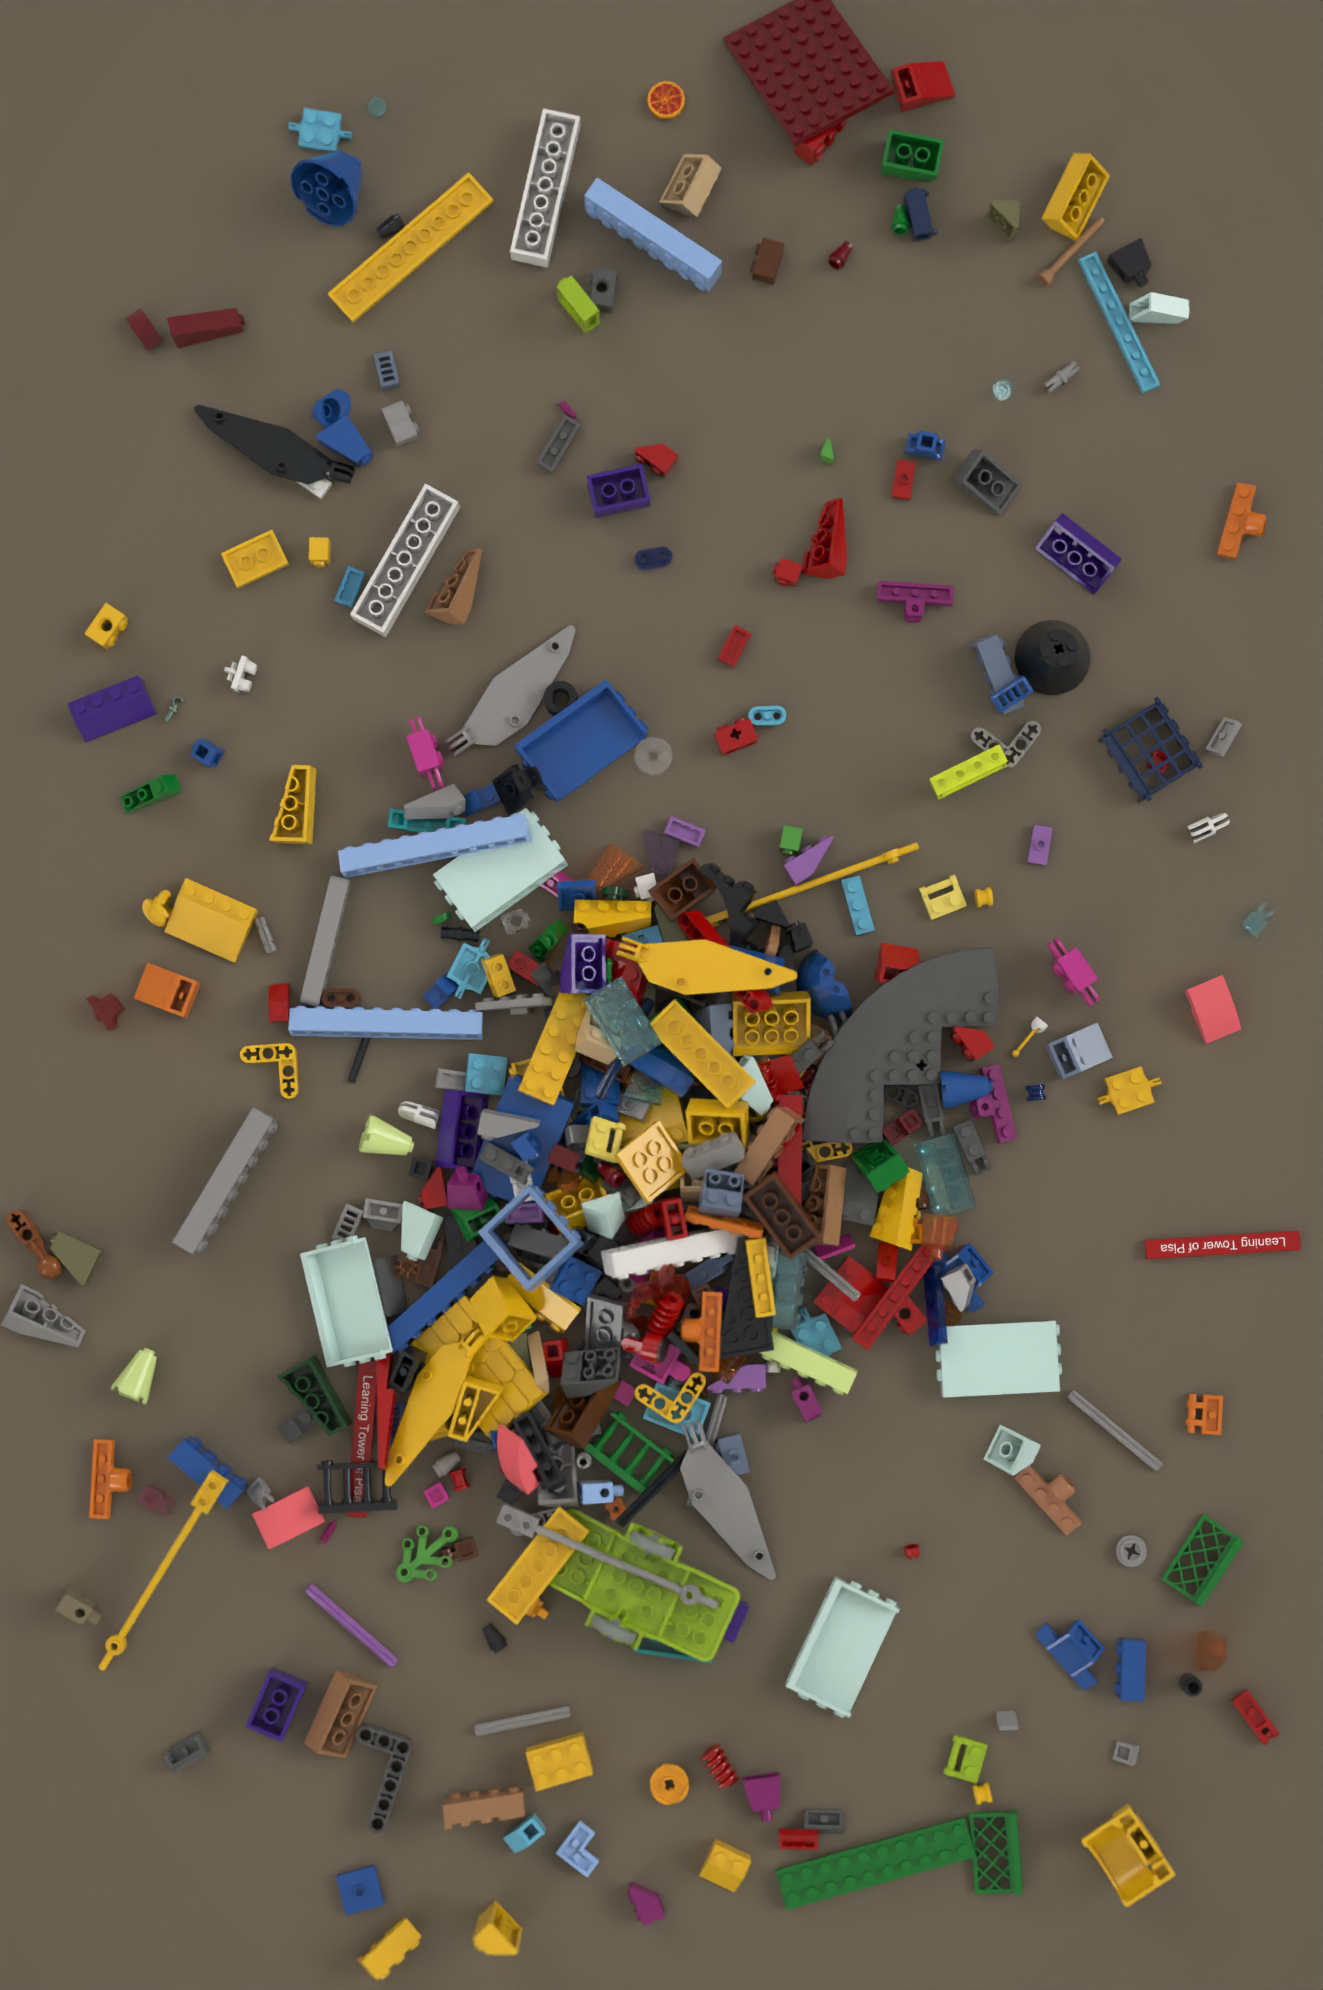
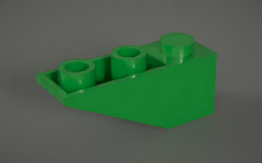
M176 774L161 775L121 795L120 798L125 813L128 814L170 799L182 793V789Z

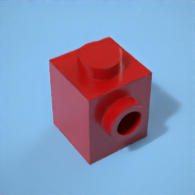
M781 558L779 563H775L772 572L776 574L774 580L778 581L777 583L787 587L791 585L796 587L803 565Z

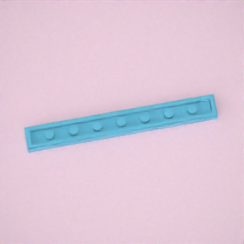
M1097 252L1080 258L1078 262L1142 394L1159 387L1161 384Z

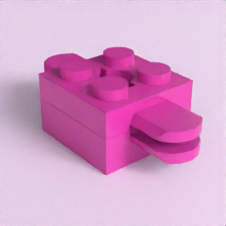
M417 716L421 731H417L414 720L411 718L409 721L413 734L407 735L406 738L421 778L429 777L434 791L437 788L432 776L433 774H436L440 788L444 787L439 772L443 771L442 766L445 763L440 751H436L439 745L434 733L430 734L429 730L424 728L421 717Z
M1057 937L1053 939L1054 944L1050 941L1046 943L1056 959L1052 962V970L1057 977L1060 976L1063 979V986L1066 991L1072 994L1079 992L1089 1007L1093 1005V1001L1096 1003L1100 1001L1099 996L1090 985L1098 978L1078 948L1075 947L1068 952Z
M669 1342L667 1356L660 1364L643 1360L641 1355L637 1354L633 1355L629 1366L661 1384H664L668 1375L678 1381H684L691 1373L689 1365L678 1359L681 1351L671 1342Z

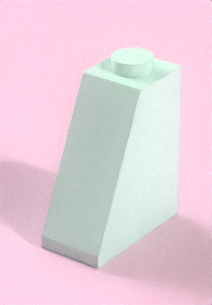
M1151 292L1129 303V320L1132 323L1178 324L1189 318V300Z
M744 1055L738 1064L756 1083L739 1100L748 1101V1108L755 1114L762 1116L770 1109L773 1099L755 1059L752 1056Z
M404 1201L402 1209L401 1251L407 1253L406 1257L411 1260L417 1261L418 1258L425 1260L444 1218L413 1203Z

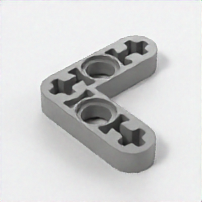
M1029 721L1009 747L983 728H975L970 734V741L983 752L989 749L990 744L995 743L997 745L1000 744L1006 757H1009L1013 751L1017 753L1012 758L1014 763L1010 762L1005 767L1006 769H1011L1016 766L1039 736L1041 726L1036 721ZM1035 726V732L1037 733H1032L1027 739V737H1025V735L1029 732V728L1027 727ZM974 733H976V734L982 733V734H983V735H982V738H983L985 741H986L988 738L991 739V740L986 744L985 747H983L982 745H983L985 742L982 741L981 739L978 740V741H976V740H975L976 735H974ZM1023 740L1026 744L1025 749H1017L1016 741Z

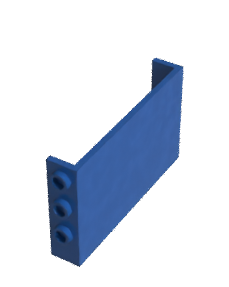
M606 679L514 745L515 752L522 759L521 764L525 769L533 766L537 767L542 777V782L539 785L544 787V793L550 801L553 799L555 803H558L647 738L648 727L646 724L636 718L635 710L625 704L623 695L619 691L616 692Z
M515 1074V1076L511 1075L509 1077L496 1111L541 1120V1124L538 1127L529 1129L531 1131L529 1134L530 1138L534 1137L539 1144L538 1152L540 1156L533 1161L527 1160L528 1165L535 1168L533 1173H530L533 1186H538L541 1189L551 1165L548 1162L549 1155L555 1144L559 1145L576 1101L562 1096V1092H559L554 1106L521 1093L518 1091V1088L524 1076ZM525 1131L493 1138V1140H484L472 1173L480 1176L485 1190L489 1193L490 1197L495 1199L502 1198L507 1200V1203H510L515 1198L513 1185L508 1175L480 1160V1155L487 1143L490 1142L523 1161L511 1142ZM534 1200L525 1203H536V1201Z

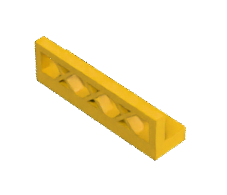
M762 1235L761 1238L746 1239L745 1244L755 1317L776 1315L766 1238Z

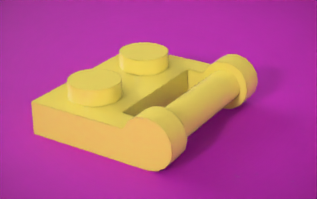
M955 874L926 888L925 886L919 888L920 895L931 920L967 906ZM952 885L954 891L931 900L929 899V894Z
M593 1116L584 1154L612 1163H618L614 1154L620 1150L622 1135L625 1133L626 1125ZM610 1131H614L612 1150L609 1153L606 1152Z

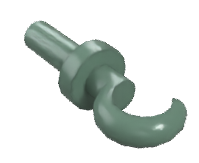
M179 696L173 698V706H169V712L164 719L165 722L168 723L173 713L176 714L178 712L176 710L178 705L175 704V701L180 699L183 703V698Z

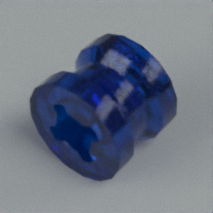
M1045 1084L1026 1086L1029 1095L1027 1102L1047 1100L1044 1094Z

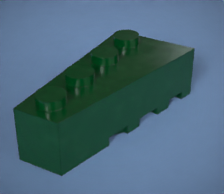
M316 1355L277 1376L288 1387V1390L301 1401L303 1407L308 1409L314 1416L313 1418L329 1436L352 1424Z

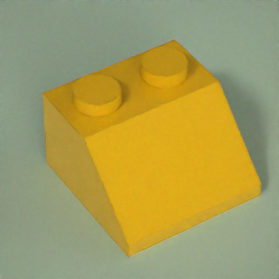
M714 1839L699 1876L735 1892L750 1866L751 1855Z

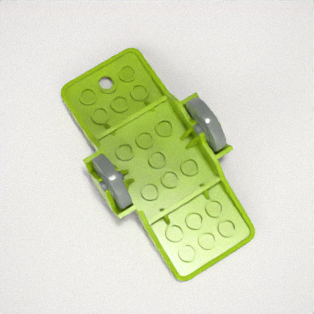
M567 1510L566 1512L590 1530L581 1542L582 1544L683 1587L689 1583L695 1584L699 1587L702 1595L719 1602L717 1609L700 1602L692 1605L685 1604L681 1600L679 1593L575 1550L548 1585L591 1609L585 1625L596 1628L603 1636L615 1642L630 1645L636 1651L642 1637L645 1636L660 1641L700 1661L706 1662L713 1659L740 1601L739 1590L691 1565L689 1566L679 1561L678 1558L683 1547L658 1532L631 1522L627 1533L624 1534L579 1510ZM688 1591L686 1593L688 1598L693 1597V1593L691 1591Z

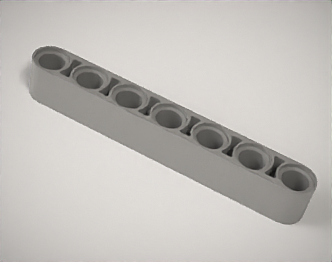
M333 875L330 877L301 994L300 1003L314 1007L321 1006V996L325 991L350 889V879Z

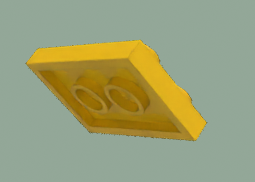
M272 529L221 553L237 588H241L289 565Z

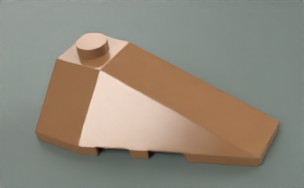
M480 548L467 549L454 566L455 572L443 581L445 585L439 593L435 592L431 597L424 612L426 615L450 625L465 623L472 608L482 554Z

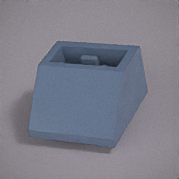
M705 1169L698 1213L737 1219L741 1212L744 1174Z

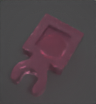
M150 1484L146 1486L137 1501L152 1511H156L158 1507L161 1513L167 1516L170 1512L165 1509V1505L169 1504L172 1507L175 1505V1502L172 1500H164L165 1493Z

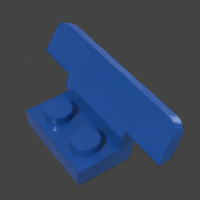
M968 1243L950 1259L942 1251L932 1266L943 1277L947 1271L967 1263L976 1281L970 1303L966 1308L970 1312H975L982 1308L985 1303L974 1290L981 1286L994 1272L971 1243Z
M1080 1619L1075 1620L1066 1633L1058 1636L1047 1623L1037 1630V1639L1082 1689H1089L1098 1682L1087 1668L1095 1663L1105 1648Z

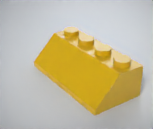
M1073 153L1041 218L1052 230L1075 241L1079 239L1110 176L1091 154Z
M518 1262L531 1278H533L536 1275L528 1268H526L524 1265H522L520 1262ZM512 1272L507 1277L508 1281L534 1312L537 1319L542 1322L545 1320L556 1333L561 1332L563 1334L581 1310L580 1307L568 1298L549 1289L550 1285L545 1281L531 1292L522 1286Z
M495 1900L478 1917L473 1944L479 1951H484L486 1954L516 1955L519 1951L522 1928Z

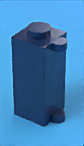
M924 188L909 189L905 192L904 196L913 242L930 239L938 234L937 229L933 230L926 200L929 191L924 190Z

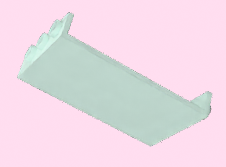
M524 808L519 812L525 814L528 819L531 842L461 855L433 874L436 878L434 883L440 891L444 889L447 894L444 896L451 906L455 904L458 909L455 911L461 921L465 919L474 932L481 929L568 866L566 860L559 852L561 848L555 840L551 841L548 837L550 833L544 825L540 827L537 823L539 818L534 811L529 812L527 808Z
M357 1235L347 1237L346 1242L340 1239L332 1241L331 1246L324 1243L316 1245V1250L300 1253L326 1366L331 1367L344 1364V1367L355 1365V1361L359 1360V1364L371 1361V1357L379 1360L386 1358L387 1353L393 1352L366 1237L358 1239Z
M1054 1320L1040 1322L937 1326V1330L934 1331L935 1342H938L939 1350H935L936 1362H939L940 1369H937V1381L941 1382V1396L962 1397L1059 1392V1375H1062V1365L1058 1363V1355H1061L1060 1344H1057V1336L1060 1335L1059 1324H1056Z
M835 1576L787 1677L785 1685L787 1688L798 1692V1696L802 1699L809 1701L810 1698L816 1701L817 1706L823 1709L829 1707L834 1710L833 1713L842 1718L847 1716L850 1718L852 1706L896 1612L899 1613L900 1609L896 1606L897 1602L889 1598H886V1600L879 1598V1593L871 1589L867 1592L861 1589L862 1585L857 1582L851 1581L848 1583Z

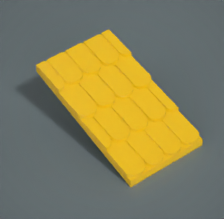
M463 1296L410 1344L428 1353L424 1361L425 1364L430 1361L441 1346L461 1342L475 1324L480 1326L468 1296ZM488 1338L473 1356L466 1375L504 1387L499 1397L478 1425L490 1440L489 1432L491 1430H498V1426L501 1424L509 1429L513 1425L512 1420L528 1412L549 1393L536 1386L534 1373L505 1340Z

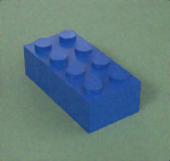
M189 1436L183 1439L168 1458L200 1487L211 1470L228 1479L229 1481L217 1501L226 1509L231 1507L248 1488L246 1485L247 1481L242 1476L233 1474L231 1472L232 1468L227 1463H221L217 1460L218 1456L212 1450H206L202 1446V1441L194 1436L192 1438Z

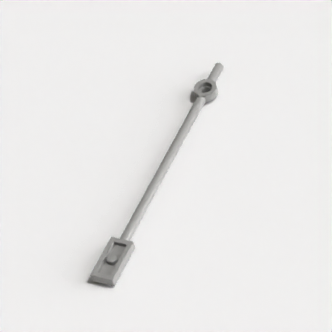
M505 1503L502 1506L496 1522L531 1538L534 1537L535 1532L679 1593L681 1600L685 1604L692 1605L700 1602L714 1609H717L719 1605L718 1601L702 1595L699 1587L695 1584L689 1583L684 1587L540 1526L538 1524L541 1518ZM688 1591L693 1593L692 1598L687 1597L686 1593Z

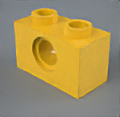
M105 603L84 634L108 650L109 647L116 643L119 632L126 628L128 618L111 605ZM111 623V630L104 631L105 625Z
M498 953L481 960L493 996L501 997L516 991L503 954Z

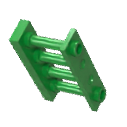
M619 1410L617 1412L612 1411L610 1415L614 1417V1420L597 1442L594 1441L592 1444L589 1441L584 1450L642 1494L648 1488L650 1480L666 1459L671 1463L674 1461V1457H672L673 1452L665 1446L662 1449L626 1421L627 1416ZM620 1423L623 1424L630 1431L614 1452L606 1455L602 1451L604 1449L603 1445ZM637 1435L645 1443L627 1466H620L617 1463L619 1461L618 1458ZM652 1447L660 1453V1456L644 1477H640L638 1480L633 1476V1470Z

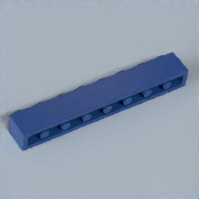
M494 1231L493 1233L498 1237V1239L509 1251L510 1248L507 1246V1243L496 1231ZM485 1240L387 1327L393 1349L392 1353L396 1351L401 1353L403 1349L409 1346L406 1342L411 1338L414 1340L423 1333L421 1329L425 1325L430 1327L437 1320L436 1315L440 1312L444 1314L452 1307L450 1303L455 1298L459 1301L466 1294L465 1289L469 1286L473 1288L481 1281L479 1277L484 1272L487 1275L495 1268L493 1265L498 1260L502 1262Z

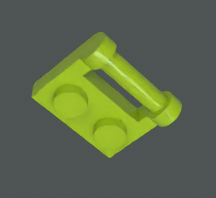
M954 1734L952 1739L954 1743L943 1774L977 1784L988 1745ZM961 1744H965L966 1747L960 1768L956 1770L954 1768Z

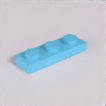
M860 875L841 880L855 935L858 936L875 931Z

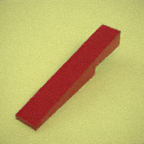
M392 1352L387 1353L386 1358L376 1360L378 1467L381 1470L387 1469L397 1394L394 1389H389L390 1385L388 1384L393 1366L394 1353Z

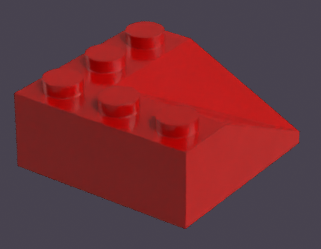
M606 939V958L613 960L611 979L612 999L607 1000L640 1008L648 979L638 962L616 955L617 951L632 956L635 955L619 948L620 943L634 948L638 946Z
M847 1256L835 1272L859 1291L860 1297L853 1301L828 1280L812 1302L855 1335L889 1288L881 1281L875 1280V1276L850 1256Z

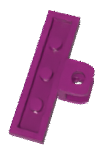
M878 581L877 601L905 603L904 619L907 622H920L924 614L925 605H953L954 586Z
M1000 1064L980 1068L981 1076H988V1080H992L993 1091L989 1092V1096L969 1103L972 1117L991 1116L997 1143L1017 1139Z

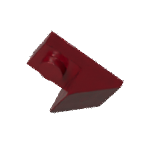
M555 1144L549 1155L548 1162L573 1172L581 1154Z

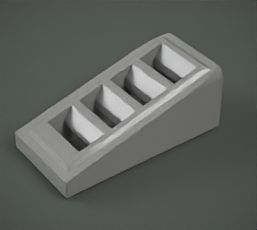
M346 1203L331 1239H342L343 1242H346L345 1238L338 1235L339 1232L349 1237L354 1236L363 1217L364 1210ZM348 1211L357 1214V1218L348 1215ZM345 1218L354 1221V1225L345 1222ZM344 1225L346 1227L351 1228L352 1230L351 1232L342 1229L341 1226Z

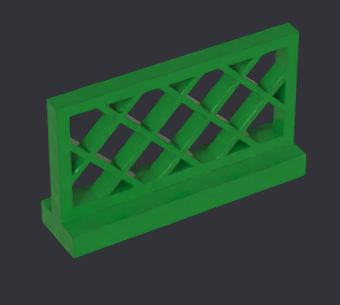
M1203 1514L1161 1580L1202 1607L1244 1541ZM1204 1520L1212 1524V1533L1202 1534L1200 1526ZM1215 1527H1217L1221 1531L1216 1532ZM1199 1529L1200 1535L1194 1536ZM1226 1533L1231 1539L1227 1544L1219 1546L1216 1534ZM1214 1535L1216 1546L1205 1548L1203 1537ZM1200 1537L1203 1549L1191 1551L1190 1541L1193 1538ZM1217 1549L1218 1559L1208 1562L1206 1550ZM1203 1551L1206 1563L1194 1564L1192 1553ZM1190 1554L1192 1565L1181 1567L1179 1561L1181 1555ZM1207 1565V1576L1197 1578L1195 1567ZM1193 1567L1195 1579L1184 1581L1181 1569ZM1179 1570L1181 1582L1173 1583L1167 1579L1171 1571ZM1196 1581L1197 1591L1192 1596L1186 1592L1184 1583ZM1178 1584H1182V1585H1183V1589L1180 1588V1587L1177 1586V1585H1178Z
M1017 1809L995 1812H969L971 1842L976 1856L973 1858L975 1894L1015 1893V1895H1023ZM982 1817L987 1824L980 1830L974 1825V1818ZM996 1817H1005V1825L1001 1830L992 1823ZM989 1825L998 1832L992 1840L983 1833ZM980 1835L989 1842L983 1850L976 1845V1840ZM999 1835L1007 1840V1845L1003 1849H1000L994 1843ZM991 1845L1000 1852L993 1860L984 1853ZM982 1855L990 1862L985 1870L977 1865V1860ZM1001 1855L1009 1862L1004 1870L995 1863ZM992 1865L1001 1872L995 1880L986 1873ZM983 1875L992 1882L988 1888H979V1880ZM1005 1875L1010 1880L1011 1887H1001L997 1881Z

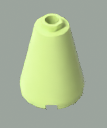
M369 1115L365 1124V1131L361 1136L359 1151L363 1153L404 1156L408 1152H412L414 1142L411 1136L378 1117Z
M147 1348L139 1350L110 1389L112 1391L118 1389L117 1391H119L120 1395L136 1402L142 1399V1403L146 1405L157 1357L154 1356L155 1352Z

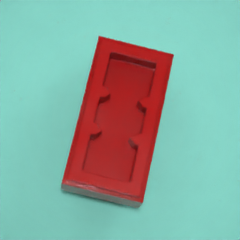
M897 459L891 498L910 501L916 462Z
M734 625L717 660L734 668L751 637V633Z
M879 1242L875 1280L892 1283L895 1281L898 1246Z
M779 1829V1849L818 1850V1830Z

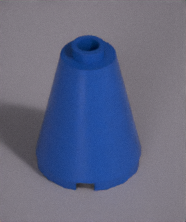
M945 1070L940 1071L944 1109L987 1097L989 1092L993 1091L992 1080H988V1076Z

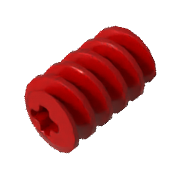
M652 1202L627 1217L628 1229L638 1236L644 1235L663 1225L659 1202Z
M666 1291L664 1296L659 1298V1302L656 1304L653 1315H651L648 1322V1327L653 1332L669 1334L672 1331L678 1314L684 1305L682 1297L674 1292Z
M720 1743L708 1748L700 1759L701 1761H708L704 1766L705 1768H712L708 1774L716 1775L712 1781H720L717 1789L727 1788L740 1779V1777H735L737 1772L731 1770L733 1765L727 1763L729 1758L723 1756L724 1750L719 1749Z

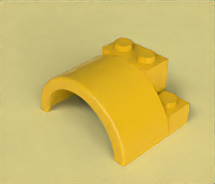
M1129 1803L1114 1812L1111 1819L1081 1838L1082 1844L1091 1851L1107 1874L1125 1907L1132 1905L1176 1875L1162 1854L1160 1846L1139 1815L1135 1814Z

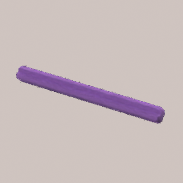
M314 1584L309 1585L305 1591L307 1595L389 1667L392 1668L397 1663V1657Z

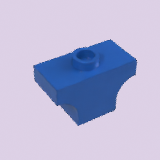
M921 430L919 433H909L905 453L941 461L946 441L938 438V434Z

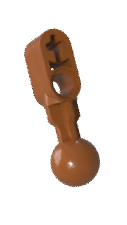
M22 1210L11 1211L7 1215V1223L19 1241L24 1243L29 1252L35 1254L39 1260L37 1265L39 1274L46 1279L58 1277L62 1272L63 1264L56 1255L48 1254L44 1248L45 1243L40 1236V1232L28 1213ZM17 1216H21V1218H19L20 1222H16V1220L18 1219ZM27 1230H31L32 1232V1238L30 1240H27L25 1237V1233Z

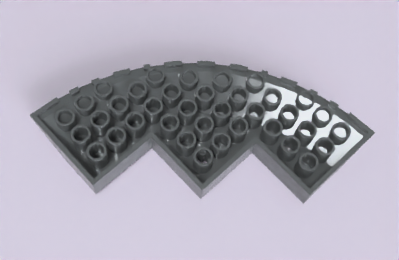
M993 947L970 948L922 961L910 969L898 973L896 977L879 986L870 997L864 999L856 1007L854 1013L839 1028V1032L833 1039V1044L828 1048L825 1055L822 1056L817 1066L818 1070L811 1083L812 1087L809 1097H807V1107L803 1116L805 1120L802 1127V1140L837 1143L882 1142L884 1085L940 1084L942 1027L997 1026L998 981Z

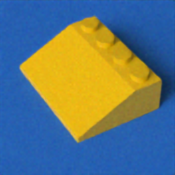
M185 878L165 932L235 963L259 911Z
M808 991L780 992L779 996L769 994L772 999V1007L767 1011L756 1014L750 1013L735 994H731L732 1039H734L733 1056L792 1054L810 1038L811 998Z
M664 1087L632 1096L650 1102L652 1105L644 1122L618 1114L620 1120L618 1123L626 1125L625 1133L622 1135L621 1146L627 1145L655 1121L661 1122L675 1145L688 1141L687 1119L681 1098Z

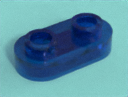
M666 547L641 550L635 555V565L640 570L666 567L672 561V553ZM664 553L666 558L661 559L659 555ZM641 557H647L648 560L646 562H642L640 560Z

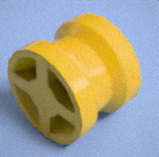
M987 887L985 890L975 889L977 908H981L983 905L993 906L991 887Z
M988 1782L983 1783L982 1786L972 1785L976 1805H981L982 1802H992Z

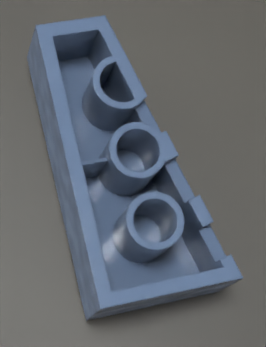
M988 634L968 643L971 649L975 648L976 650L975 660L977 664L985 670L983 677L987 685L992 686V689H990L991 695L1017 678L1015 672L1012 673L1010 665L1012 663L1010 657L1004 653L1003 648L1005 645L1001 637L995 634ZM1011 688L1015 696H1018L1015 688ZM1006 691L1004 694L1011 701L1012 699ZM998 696L997 698L999 699L1001 704L1005 705V702L1003 701L1001 696ZM1025 698L1020 700L1016 704L1012 705L1008 709L1004 710L1000 714L1005 715L1011 711H1014L1018 708L1025 706Z
M731 1003L712 1005L696 1011L695 1020L731 1056L734 1047V1039L730 1037V1028H733L732 1019L729 1020L728 1011L732 1010Z

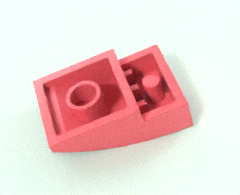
M1223 975L1185 990L1191 1005V1012L1205 1044L1241 1030L1238 1014Z
M504 1425L498 1426L497 1448L503 1473L508 1481L528 1495L540 1485L532 1472L538 1465L522 1438Z
M309 1486L266 1506V1510L260 1509L252 1514L268 1550L325 1522L322 1514H318V1505Z

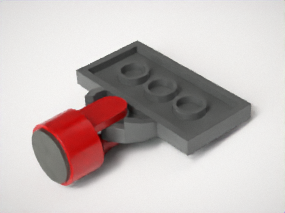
M590 1294L587 1297L584 1350L621 1347L619 1374L622 1372L623 1359H630L634 1354L641 1355L643 1360L657 1364L664 1361L669 1349L667 1335L658 1334L653 1331H649L646 1335H640L638 1329L633 1324L625 1321L626 1303L595 1294Z

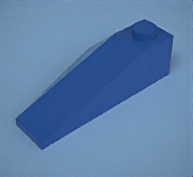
M635 1042L624 1061L680 1098H683L696 1077L671 1051Z

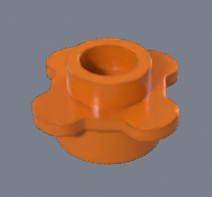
M620 1497L605 1505V1509L609 1511L612 1520H616L627 1509L624 1507L623 1499Z

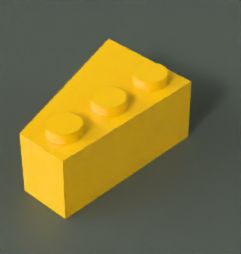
M466 1376L448 1437L467 1442L504 1387Z
M403 1917L385 1933V1936L377 1944L375 1942L370 1947L371 1950L364 1956H359L357 1960L372 1978L376 1980L380 1978L382 1980L390 1973L389 1968L394 1964L398 1965L405 1958L404 1954L409 1949L412 1951L419 1945V1939L422 1936L408 1919Z

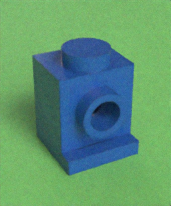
M205 738L198 739L193 744V750L190 755L207 767H217L225 750Z
M530 1130L525 1131L511 1142L524 1162L528 1159L533 1161L540 1156L538 1152L539 1144L534 1137L530 1138Z

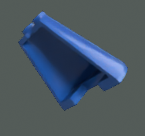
M815 949L804 958L798 969L796 978L797 991H808L811 998V1013L824 1019H828L829 1015H833L835 1020H840L839 1012L844 1011L846 1018H849L853 1014L849 993L843 982H836L833 975L836 970L830 959Z

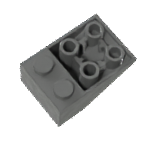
M621 1347L564 1352L561 1387L566 1397H585L618 1382Z

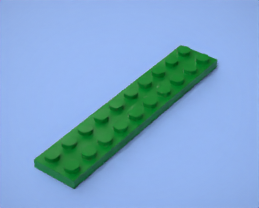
M963 1816L775 1869L785 1908L789 1910L976 1856L966 1820Z

